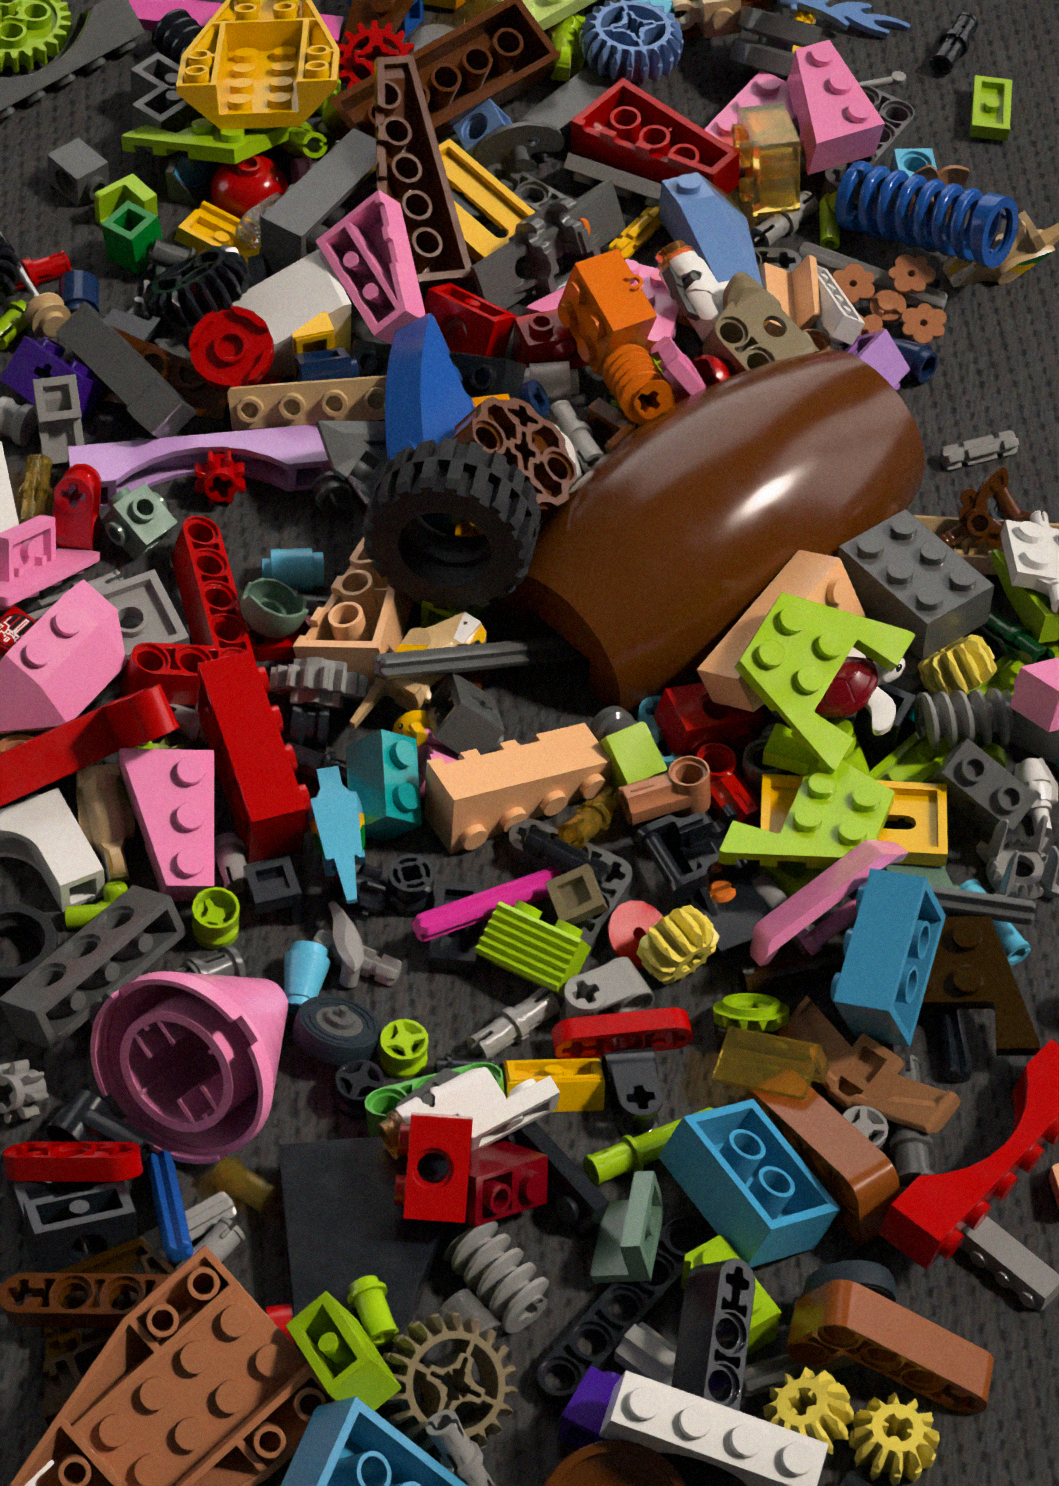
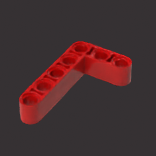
M190 516L185 519L171 551V561L193 645L152 642L136 645L129 656L119 681V687L124 695L161 684L169 704L196 705L198 663L251 650L253 653L246 623L241 614L240 601L220 529L212 520L203 516Z
M161 684L125 695L1 752L0 807L118 752L119 748L138 746L179 728L178 721Z

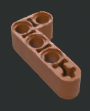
M787 1070L749 1090L746 1093V1100L754 1099L841 1208L835 1217L836 1224L840 1231L846 1230L854 1240L851 1243L852 1247L859 1249L881 1237L878 1232L891 1204L900 1196L899 1178L889 1158L792 1070Z
M839 1279L829 1281L799 1298L794 1303L786 1344V1353L794 1361L810 1366H821L842 1355H846L948 1409L969 1414L982 1413L987 1409L994 1358L983 1348L869 1288L850 1280Z

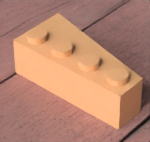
M804 550L796 552L697 668L712 702L751 712L756 711L765 704L734 667L773 603L782 592L866 617L840 558Z
M585 723L536 734L531 742L525 745H520L515 739L499 744L497 751L480 755L477 749L460 752L458 761L446 764L441 757L427 760L424 816L450 855L462 849L473 850L480 847L488 838L502 832L509 833L512 825L523 820L535 819L542 815L553 816L561 812L566 805L582 798H596L609 787L612 760Z

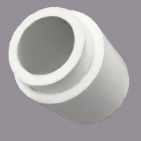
M569 361L529 363V368H525L523 384L530 380H537L546 391L550 404L559 400L571 402V394H579L578 369H570Z

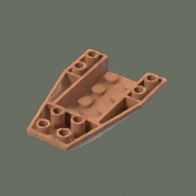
M204 1245L123 1317L9 1486H256L267 1480L296 1453L316 1406L335 1402L336 1400L328 1394L307 1359L211 1250Z

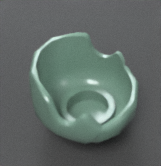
M259 578L253 582H248L240 600L241 614L249 628L268 638L280 639L292 635L303 624L309 612L306 609L307 597L305 595L297 596L291 587L277 579Z

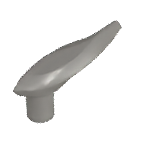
M332 901L328 905L333 917V938L342 959L339 983L346 988H353L358 984L360 969L364 961V947L362 939L351 919L335 901Z

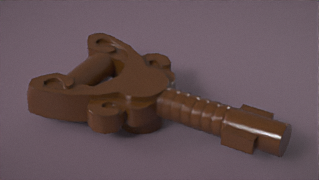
M1005 466L994 469L983 480L977 491L973 488H965L960 492L959 500L963 505L958 508L957 512L960 523L939 536L950 548L970 537L976 543L982 544L986 542L990 548L998 549L1003 546L1000 532L1005 520L1016 522L1030 521L1032 513L1021 510L1007 489L1009 474ZM991 496L1006 518L1002 522H998L988 513L987 500Z

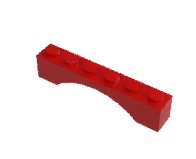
M1053 1039L1025 1066L1012 1093L1014 1119L1012 1135L1008 1141L991 1156L968 1168L944 1174L918 1176L891 1204L878 1234L925 1270L940 1256L948 1260L962 1243L965 1237L962 1232L967 1227L975 1231L985 1220L992 1208L989 1203L994 1198L1002 1202L1009 1195L1019 1179L1015 1175L1021 1169L1028 1174L1044 1154L1045 1150L1042 1148L1044 1144L1048 1142L1054 1146L1059 1141V1044Z

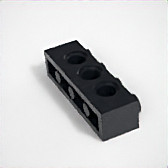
M361 340L353 341L351 359L357 360L360 377L387 375L392 344ZM450 353L449 357L453 365L458 368L463 379L461 381L463 388L471 398L508 393L510 399L515 397L521 400L526 364L508 359Z

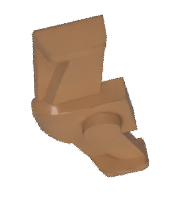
M807 995L789 1017V1024L783 1026L778 1032L826 1088L828 1097L846 1110L861 1105L873 1107L890 1121L929 1134L938 1133L960 1105L961 1100L952 1091L948 1090L946 1092L897 1075L905 1065L902 1059L866 1034L862 1033L854 1045L851 1046Z

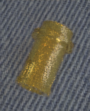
M226 1156L219 1161L210 1179L213 1184L217 1185V1192L227 1191L254 1207L259 1213L265 1211L274 1199L278 1189V1185L274 1182L271 1183L244 1167L242 1159L239 1157L231 1159Z

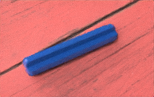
M162 1150L159 1154L151 1153L146 1159V1166L166 1259L176 1264L180 1260H188L194 1251L175 1163L173 1162L172 1154L166 1150Z

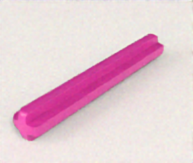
M552 866L416 915L415 920L411 922V929L416 933L418 940L428 941L492 918V913L496 910V905L500 901L514 907L517 900L531 904L550 897L545 882L562 875V872Z

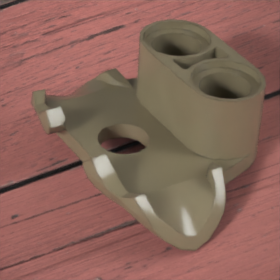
M744 272L736 273L728 282L723 293V313L717 319L702 347L703 355L717 356L724 361L730 376L776 360L819 351L810 335L805 330L801 331L783 311L779 300ZM773 320L778 322L783 328L784 335L780 337L769 335L764 329V321Z

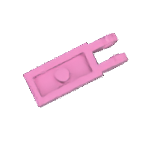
M669 335L664 336L651 347L650 354L656 361L662 359L658 366L664 372L662 373L663 376L678 393L685 388L690 395H693L705 389L706 385L690 359L680 351Z

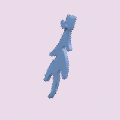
M777 0V6L788 8L792 15L797 13V9H801L820 16L843 30H847L848 26L851 25L863 32L881 38H887L890 31L878 25L908 31L911 26L909 23L893 17L866 14L869 13L872 6L863 2H844L827 7L829 0Z

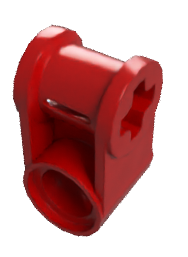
M75 464L69 467L63 478L55 486L52 517H55L56 547L96 550V547H93L94 539H99L101 516L99 513L102 482L97 470L90 465Z

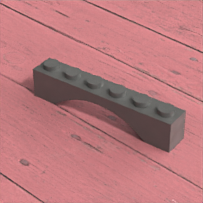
M103 0L77 14L69 37L62 49L48 64L28 75L10 78L0 77V120L14 113L15 109L12 104L23 99L25 105H28L45 96L46 93L43 87L53 83L57 89L76 79L73 72L83 66L85 71L88 72L104 64L106 60L103 55L111 50L118 56L135 47L136 44L133 38L143 34L145 31L129 0Z

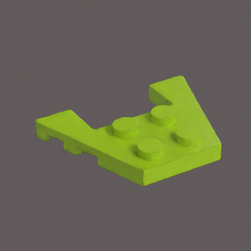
M207 118L196 119L192 121L191 127L177 133L146 124L121 135L123 151L136 152L138 146L152 147L153 155L168 156L181 150L188 151V159L237 164L289 140L288 127L220 130Z
M782 592L773 603L734 668L771 712L776 710L792 728L791 735L800 746L806 745L820 761L817 766L823 772L832 775L854 738L816 714L815 709L853 647L892 672L898 666L915 634L902 628Z
M776 723L763 751L762 764L803 775L804 779L779 834L733 820L719 850L718 863L736 865V859L759 860V866L777 867L779 861L806 862V868L828 869L863 841L870 839L879 840L893 806L895 791L843 760L832 775L823 772L817 766L820 761L806 745L801 747L791 735L793 730L783 724Z

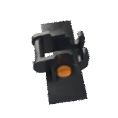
M724 805L721 809V817L715 822L712 821L707 811L702 814L699 811L688 817L673 812L641 822L642 827L635 834L637 844L640 848L648 851L668 884L667 893L670 899L677 903L685 901L686 906L692 905L703 915H706L714 925L715 931L720 936L716 944V949L720 956L751 945L754 926L770 912L749 880V877L757 871L759 860L736 859V865L718 863L719 850L733 820L738 822V815L732 805ZM670 852H678L691 873L683 875Z

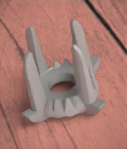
M1046 815L1041 817L1030 845L1026 842L1021 844L1019 839L1014 843L1010 840L1004 844L1009 820L1002 819L996 825L989 845L981 840L976 846L977 853L987 863L986 875L989 883L996 891L994 895L1034 900L1042 895L1047 898L1059 897V885L1056 884L1059 868V850L1056 846H1052L1049 856L1042 852L1049 838L1045 837L1048 822ZM1021 861L1028 864L1032 868L1033 873L1027 877L1016 876L1017 862Z

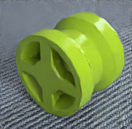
M398 1019L390 1022L383 1029L380 1036L381 1050L379 1058L384 1072L397 1079H411L418 1076L425 1069L428 1061L427 1050L429 1045L428 1033L425 1028L416 1021ZM398 1050L403 1051L404 1055L398 1054Z

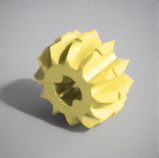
M969 635L965 638L957 639L926 659L921 660L917 666L921 674L920 679L932 697L937 691H943L949 697L954 690H961L967 693L969 690L979 687L981 683L990 680L997 670L993 660L995 657L990 646H987L983 637L978 635Z
M692 905L683 906L681 909H673L669 915L661 917L659 922L649 927V932L640 939L636 954L650 975H653L664 985L672 984L676 980L682 981L691 972L695 973L696 968L706 963L707 957L715 952L720 936L706 915H703Z
M805 1366L799 1379H794V1377L785 1373L784 1381L786 1385L783 1388H769L770 1398L773 1402L763 1406L764 1417L767 1422L828 1443L827 1452L833 1455L834 1447L832 1442L835 1439L849 1440V1432L845 1425L855 1421L854 1411L849 1401L850 1395L845 1386L836 1383L834 1377L826 1370L815 1376L814 1372Z
M895 1392L888 1397L887 1404L874 1396L868 1402L866 1410L860 1409L855 1414V1421L852 1423L854 1430L850 1432L849 1445L850 1448L857 1450L854 1458L856 1467L872 1464L870 1471L872 1481L879 1478L882 1472L889 1473L888 1477L892 1486L899 1484L902 1474L914 1483L920 1478L922 1469L932 1467L936 1457L934 1449L937 1448L940 1440L939 1431L931 1429L934 1421L932 1412L919 1414L916 1412L918 1407L916 1398L909 1401L906 1406L900 1404Z

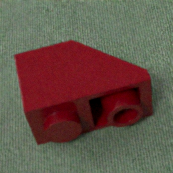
M502 1141L470 1151L468 1224L476 1227L546 1204L548 1155L508 1141Z

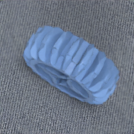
M618 0L617 3L605 1L603 7L594 6L593 12L586 14L583 30L580 33L582 58L588 61L589 68L598 69L599 76H612L613 82L621 78L629 82L639 81L643 85L646 79L658 82L660 75L668 76L671 69L677 67V63L680 60L684 42L682 39L681 23L675 21L673 13H665L664 6H651L650 0L645 3L637 2V0Z

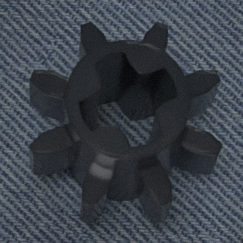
M355 860L357 902L347 904L338 871L333 876L330 884V897L332 901L339 903L338 905L348 917L366 922L368 912L376 914L383 909L388 899L389 888L387 882L380 879L383 872L382 869Z

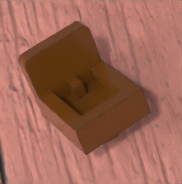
M599 397L588 407L587 423L593 430V438L605 445V455L638 429V424L626 417L621 408L612 406Z

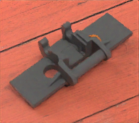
M605 180L576 200L571 198L555 199L516 224L515 234L509 238V243L470 267L480 298L506 310L533 291L536 292L539 300L565 287L571 271L554 280V275L559 272L556 259L567 253L570 259L578 261L600 255L599 248L616 238L626 229L612 180ZM523 256L526 264L525 270L518 277L515 272V265L517 260Z

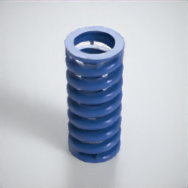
M859 160L847 169L842 177L836 196V220L843 230L861 234L865 232L870 237H884L889 242H902L908 247L917 248L920 246L925 251H938L943 256H957L963 261L973 262L976 260L980 265L991 268L999 266L1006 259L1014 243L1018 228V207L1012 197L992 192L986 193L983 196L980 190L976 188H968L964 191L960 184L951 183L946 186L940 179L927 181L923 175L919 174L909 177L903 170L891 172L887 166L877 165L873 168L866 161ZM860 178L864 179L859 194L858 211H855L853 209V196L856 184ZM880 185L879 194L876 203H874L877 187ZM897 187L896 201L890 213L892 196ZM916 191L914 206L908 217L911 198ZM934 196L932 211L927 220L929 204ZM952 201L951 214L949 216L947 224L945 225L947 211ZM971 205L969 219L964 229L965 218ZM1002 218H1005L1007 221L1004 236L995 249H991L1000 230Z

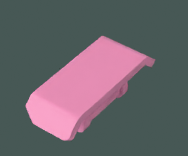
M872 839L863 841L757 922L753 929L750 956L760 967L769 964L779 948L796 936L809 955L813 957L821 950L820 947L856 920L858 914L856 911V896L809 932L806 927L855 889H859L861 884H866L870 868L881 870L887 865L901 862L909 852L894 842Z

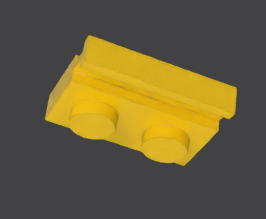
M203 201L200 208L195 209L178 226L174 240L189 248H195L197 253L202 249L208 250L213 246L230 245V247H236L248 265V257L259 255L261 230Z

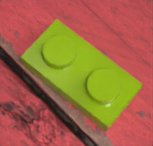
M975 75L972 87L969 137L1008 141L1011 119L1012 80Z

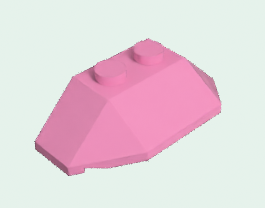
M84 579L64 593L0 660V734L12 733L13 731L51 730L77 718L127 665L118 611Z

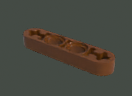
M19 1273L11 1276L2 1284L0 1288V1304L8 1321L17 1326L117 1328L123 1317L171 1274ZM82 1291L88 1294L86 1301L76 1309L61 1307L63 1299L72 1292ZM124 1292L138 1294V1299L132 1307L125 1310L112 1308L113 1300L118 1295ZM32 1293L33 1297L26 1298L23 1305H16V1302L23 1301L25 1294ZM44 1302H49L50 1306L46 1307Z

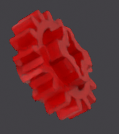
M372 20L371 28L368 30L361 23H358L356 35L346 31L343 39L345 44H337L340 50L339 70L342 71L338 74L341 83L348 82V89L362 81L357 76L364 80L373 75L374 65L371 59L406 56L414 51V44H403L405 38L403 30L394 35L391 33L392 23L388 22L383 30L378 28L376 20ZM367 42V45L362 50H355L357 47Z

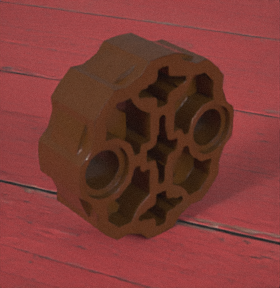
M492 396L481 402L455 426V436L452 439H458L459 444L470 445L472 441L482 444L483 450L493 453L496 450L507 458L506 463L509 466L515 464L525 474L524 482L529 481L537 494L536 501L540 505L541 510L540 522L569 499L568 490L577 480L576 465L569 457L565 447V438L553 422L545 420L540 416L531 404L515 397L510 400H499Z

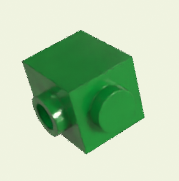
M127 200L101 223L109 260L137 275L141 274L152 264L147 262L151 246L156 237L163 241L157 215Z

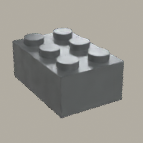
M906 509L839 546L838 558L841 559L862 608L879 622L914 633L915 637L908 649L921 660L926 659L988 622L994 584Z

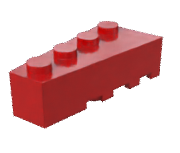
M621 78L570 120L572 152L601 164L661 184L662 180L698 172L727 194L739 185L740 152L624 78Z

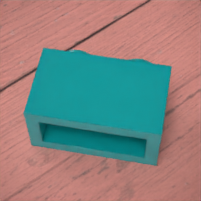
M380 729L345 747L348 790L356 791L361 801L365 819V837L388 841L421 826L416 738Z

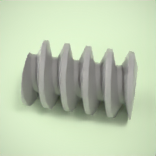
M989 688L984 695L981 690L972 689L966 696L963 691L954 690L949 697L945 692L937 691L931 699L928 693L919 692L916 697L914 712L917 735L919 739L927 736L932 749L938 748L941 735H945L948 747L954 748L959 734L963 735L964 740L968 738L974 743L976 733H980L985 746H990L993 732L998 733L1001 744L1007 745L1014 724V710L1009 707L1012 699L1011 693L1008 688L1003 693L996 688Z
M494 1220L476 1227L472 1226L456 1237L446 1249L443 1259L451 1262L452 1270L457 1275L464 1276L465 1285L469 1289L476 1291L477 1299L484 1305H489L490 1314L494 1318L502 1320L503 1329L511 1334L519 1332L538 1319L544 1312L548 1299L542 1295L549 1286V1280L542 1276L530 1282L536 1272V1266L534 1263L528 1262L517 1267L524 1254L520 1248L516 1247L504 1253L511 1243V1237L503 1233L492 1238L498 1229V1223Z

